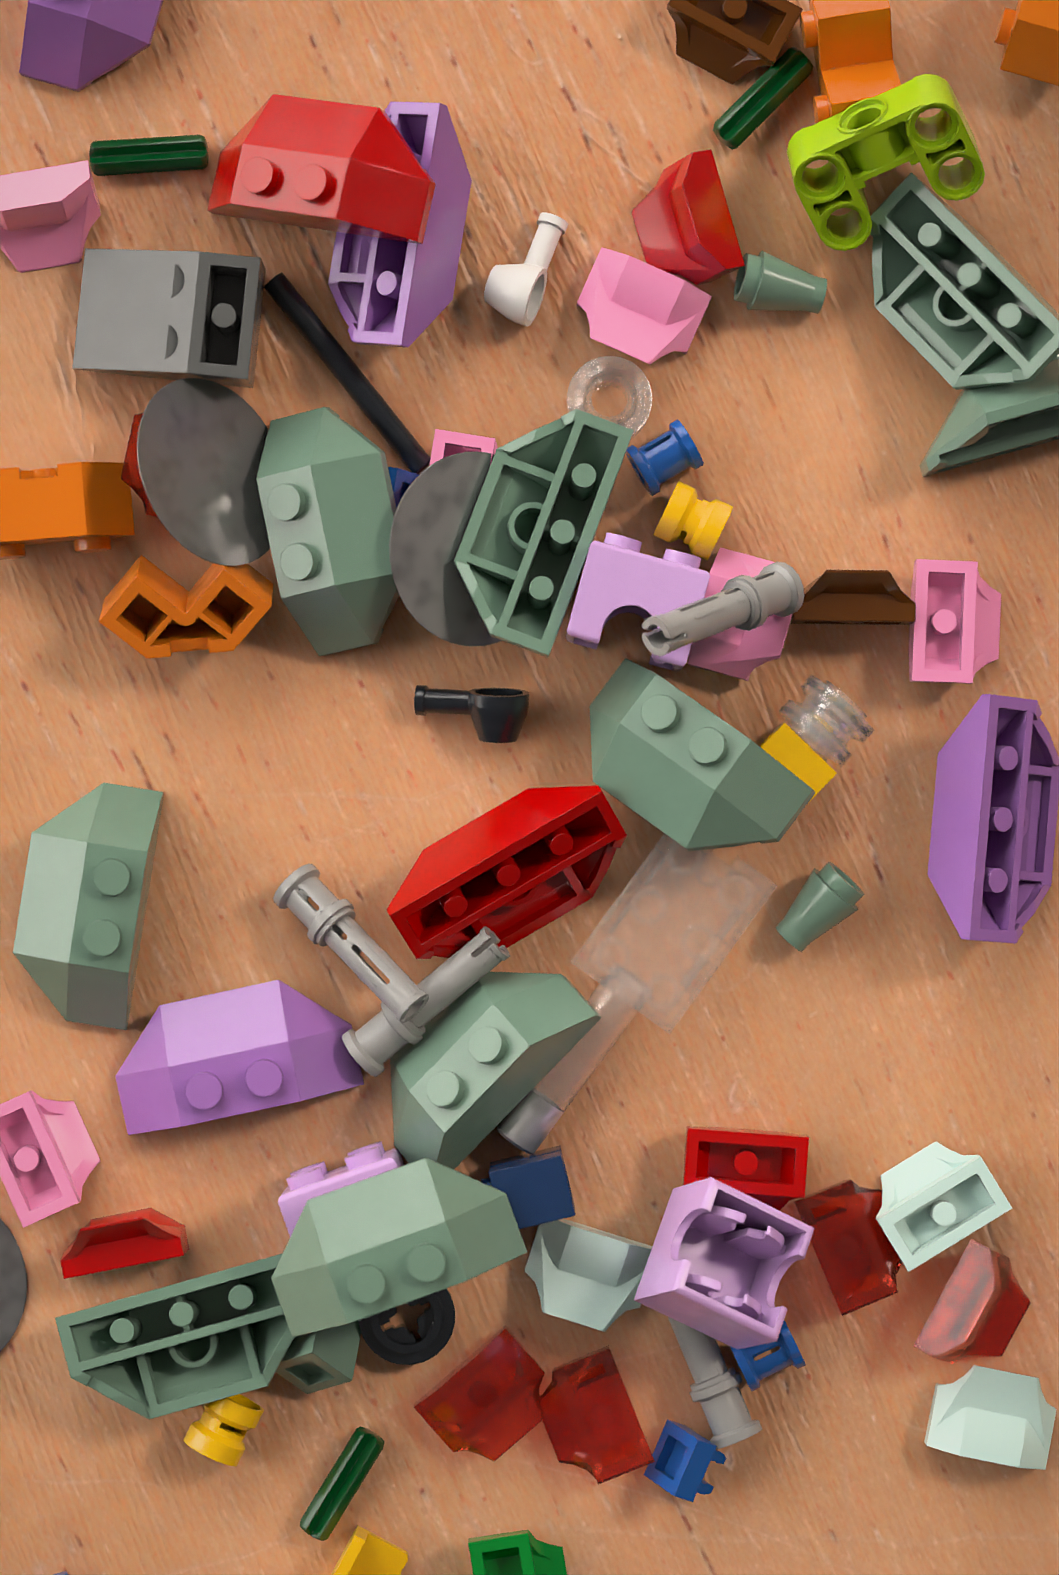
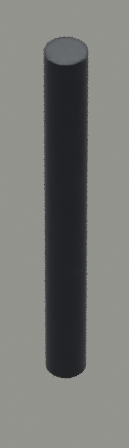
M280 273L272 278L264 286L265 290L407 468L416 474L430 464L431 458L287 277Z

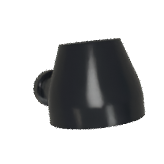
M417 685L414 697L416 715L425 716L427 713L471 715L478 739L489 743L516 742L529 707V692L513 688H478L468 691L428 689L427 685Z

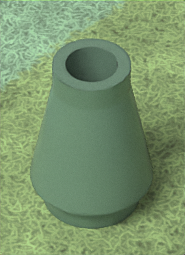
M761 251L758 256L748 253L743 256L745 266L738 269L734 287L735 301L746 303L748 310L807 311L816 314L820 312L827 290L826 278L814 276L764 251Z
M828 862L820 871L815 868L813 869L784 919L775 928L789 944L802 952L811 942L858 910L855 904L863 897L864 893L840 868Z

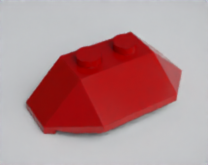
M273 94L220 152L207 211L217 215L423 244L436 184L428 172L422 168L407 142L386 112L381 108Z
M599 785L527 788L423 849L386 910L416 959H431L432 956L450 958L479 934L480 930L485 926L492 930L501 940L496 944L498 947L505 945L508 948L592 899L610 868L616 849L621 848L627 834Z

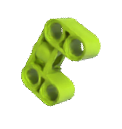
M934 74L915 76L904 84L875 97L860 100L834 116L812 126L802 128L793 135L787 148L795 190L815 230L826 246L841 251L857 248L867 240L871 233L872 221L863 189L866 187V180L906 162H910L911 166L920 162L931 187L937 195L946 200L958 201L975 194L982 186L985 176L974 134L948 82ZM928 109H941L939 113L932 117H919L921 113ZM951 158H964L958 164L951 166L943 165L944 162ZM813 161H829L827 164L819 168L814 169L806 167ZM842 208H851V209H852L851 211H849L847 214H844V215H840V216L831 215L834 211H836V210H838V209H842Z

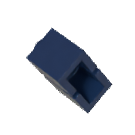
M561 1146L539 1150L533 1154L526 1153L492 1161L489 1168L490 1177L481 1179L482 1183L506 1192L519 1229L576 1216Z

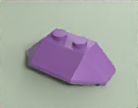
M28 0L19 70L20 75L79 92L90 85L93 80L110 72L150 46L163 0Z
M390 102L385 109L386 114L407 142L422 168L428 172L436 184L423 244L336 232L328 285L342 317L349 326L348 333L352 342L357 344L408 348L453 300L472 180L448 107L441 103Z
M982 694L938 753L927 875L961 939L1016 944L1023 933L1022 927L1034 915L1051 887L1059 801V757L1050 733L1040 719L1042 712L1037 700Z
M281 980L159 1005L115 1076L127 1133L132 1135L188 1126L300 1102L364 1085L361 1066L351 1056L342 1040V1035L348 1030L353 1029L352 1025Z

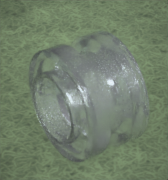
M616 356L598 357L584 364L573 376L567 392L568 413L579 409L634 430L631 439L637 436L644 428L652 406V391L645 374L631 361ZM605 386L618 388L626 398L627 405L620 414L612 417L599 414L594 409L591 400L598 389Z
M810 675L801 685L805 700L800 703L788 699L778 712L788 722L787 725L825 762L830 759L833 763L842 767L852 756L847 745L849 740L852 739L864 743L874 732V729L865 720L866 714L840 689L827 680L822 682L814 675Z

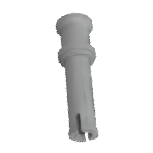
M785 562L769 564L762 569L759 575L754 577L747 575L734 577L728 580L721 592L715 595L705 597L667 613L647 618L642 624L643 629L649 630L657 626L660 628L643 633V642L651 653L656 656H663L682 646L700 641L732 627L748 631L763 625L769 616L786 617L798 612L804 599L802 581L794 568Z
M306 864L295 870L278 887L273 897L274 903L280 909L289 908L309 929L307 936L314 944H319L320 946L328 945L396 1015L399 1022L405 1023L417 1015L428 1002L429 995L422 991L391 959L389 954L354 920L356 914L353 905L347 899L339 900L320 881V872L313 864ZM309 898L319 906L318 911L309 903ZM344 933L347 935L346 940L341 936ZM361 952H363L385 974V976L390 980L389 984H387L360 956Z
M483 927L479 934L417 984L422 991L429 995V999L422 1010L412 1019L405 1023L399 1022L396 1015L382 1002V1010L359 1030L350 1029L344 1033L342 1040L351 1056L370 1075L374 1077L380 1075L385 1070L383 1063L407 1043L415 1045L423 1039L422 1035L426 1032L424 1025L500 962L510 957L505 945L498 947L496 944L501 940L488 927Z
M668 1317L695 1382L690 1385L692 1391L689 1393L693 1402H700L714 1435L709 1441L717 1446L715 1450L735 1444L760 1432L762 1426L759 1420L751 1418L739 1389V1385L742 1383L740 1373L736 1372L734 1367L727 1368L716 1339Z

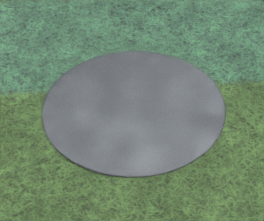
M184 378L171 382L161 388L149 401L143 412L138 430L137 458L139 472L153 510L168 532L183 547L211 563L225 566L244 565L259 559L270 549L256 480L268 428L255 410L238 394L217 382L202 378Z
M478 451L462 452L444 457L430 465L415 478L404 493L396 509L389 542L391 572L405 607L416 621L430 633L450 643L463 646H485L502 641L490 636L454 564V559L489 471L490 463H492L491 453Z

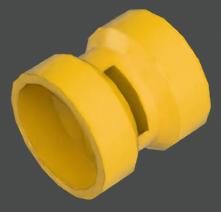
M678 481L653 536L668 543L677 541L679 538L683 540L684 544L689 546L691 554L708 561L733 506L718 499L710 502L704 499L701 501L697 499L698 495L695 488Z
M241 1394L203 1404L204 1412L200 1420L191 1423L183 1441L195 1451L214 1461L237 1467L245 1451L243 1439L247 1431L256 1428L264 1412L260 1405Z

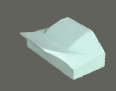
M936 1141L881 1175L882 1206L875 1219L906 1270L910 1272L1012 1209V1206L980 1155H961Z
M560 1219L538 1225L525 1266V1272L536 1284L543 1313L605 1332L624 1312L640 1308L641 1303L634 1301L652 1246L567 1219Z
M974 1365L954 1383H936L924 1443L926 1446L967 1458L1017 1468L1046 1470L1057 1409L1046 1402L1039 1378Z

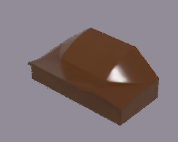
M670 0L667 4V10L675 22L676 54L730 84H734L744 75L758 67L774 65L800 17V12L803 10L788 0Z
M826 570L822 576H819L804 588L803 604L798 612L792 614L790 624L911 625L916 619V603L900 589L888 570Z

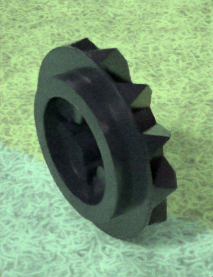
M446 1288L407 1302L409 1306L417 1304L422 1306L428 1302L431 1305L425 1308L424 1312L417 1318L419 1326L417 1331L421 1338L416 1339L413 1331H409L405 1324H400L396 1327L391 1325L384 1328L383 1325L390 1322V1318L397 1313L396 1306L359 1320L360 1331L365 1342L374 1353L391 1363L413 1365L431 1359L445 1347L454 1329L455 1308L451 1293Z

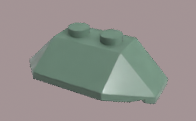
M910 173L870 216L872 221L870 235L873 237L872 271L875 308L956 390L1032 382L1059 354V314L975 228L916 175Z
M1059 354L1032 382L963 389L920 464L922 476H930L1058 440Z
M322 407L272 420L256 478L281 600L319 656L377 644L384 630L382 627L399 597L392 576L389 558L390 532L397 508L385 452L357 429L339 418L340 416L329 407Z
M575 409L561 416L560 419L539 427L497 448L454 559V564L490 636L549 657L634 430Z
M626 658L589 706L593 782L688 851L735 847L757 842L761 844L779 842L816 793L751 739L658 674Z
M102 783L31 833L13 954L66 1021L127 1030L164 792Z
M488 972L424 1025L426 1032L422 1035V1040L415 1045L407 1043L390 1058L394 1146L408 1163L427 1157L455 1169L602 1017L562 974Z
M425 1157L308 1199L271 1279L291 1335L294 1337L349 1324L466 1282L527 1253V1249L506 1192L488 1186Z
M282 1254L56 1317L55 1320L70 1377L147 1419L157 1418L268 1386L294 1339L271 1279Z

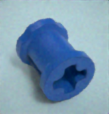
M678 419L669 424V431L640 448L631 445L626 451V456L632 468L651 496L660 492V484L689 467L696 470L704 464L696 445Z
M785 1320L776 1342L738 1350L730 1346L751 1391L760 1388V1380L791 1365L797 1369L806 1366ZM780 1346L778 1351L754 1361L756 1356Z

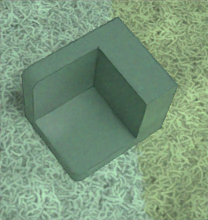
M359 1320L295 1336L276 1373L306 1394L352 1381L361 1337Z

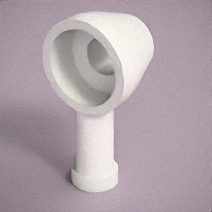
M540 213L537 221L539 226L524 264L495 265L489 274L485 286V302L507 319L527 327L531 325L539 311L546 289L547 269L560 236L565 234L568 223L564 219L550 213Z

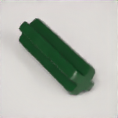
M795 47L789 48L715 122L713 132L717 138L732 150L738 148L811 74L813 65L808 57Z
M200 134L94 141L90 144L89 150L90 167L97 176L203 170L208 166L209 161L208 144L205 137Z
M361 1426L355 1430L301 1518L300 1527L308 1535L321 1541L329 1538L383 1450L384 1440L379 1435Z

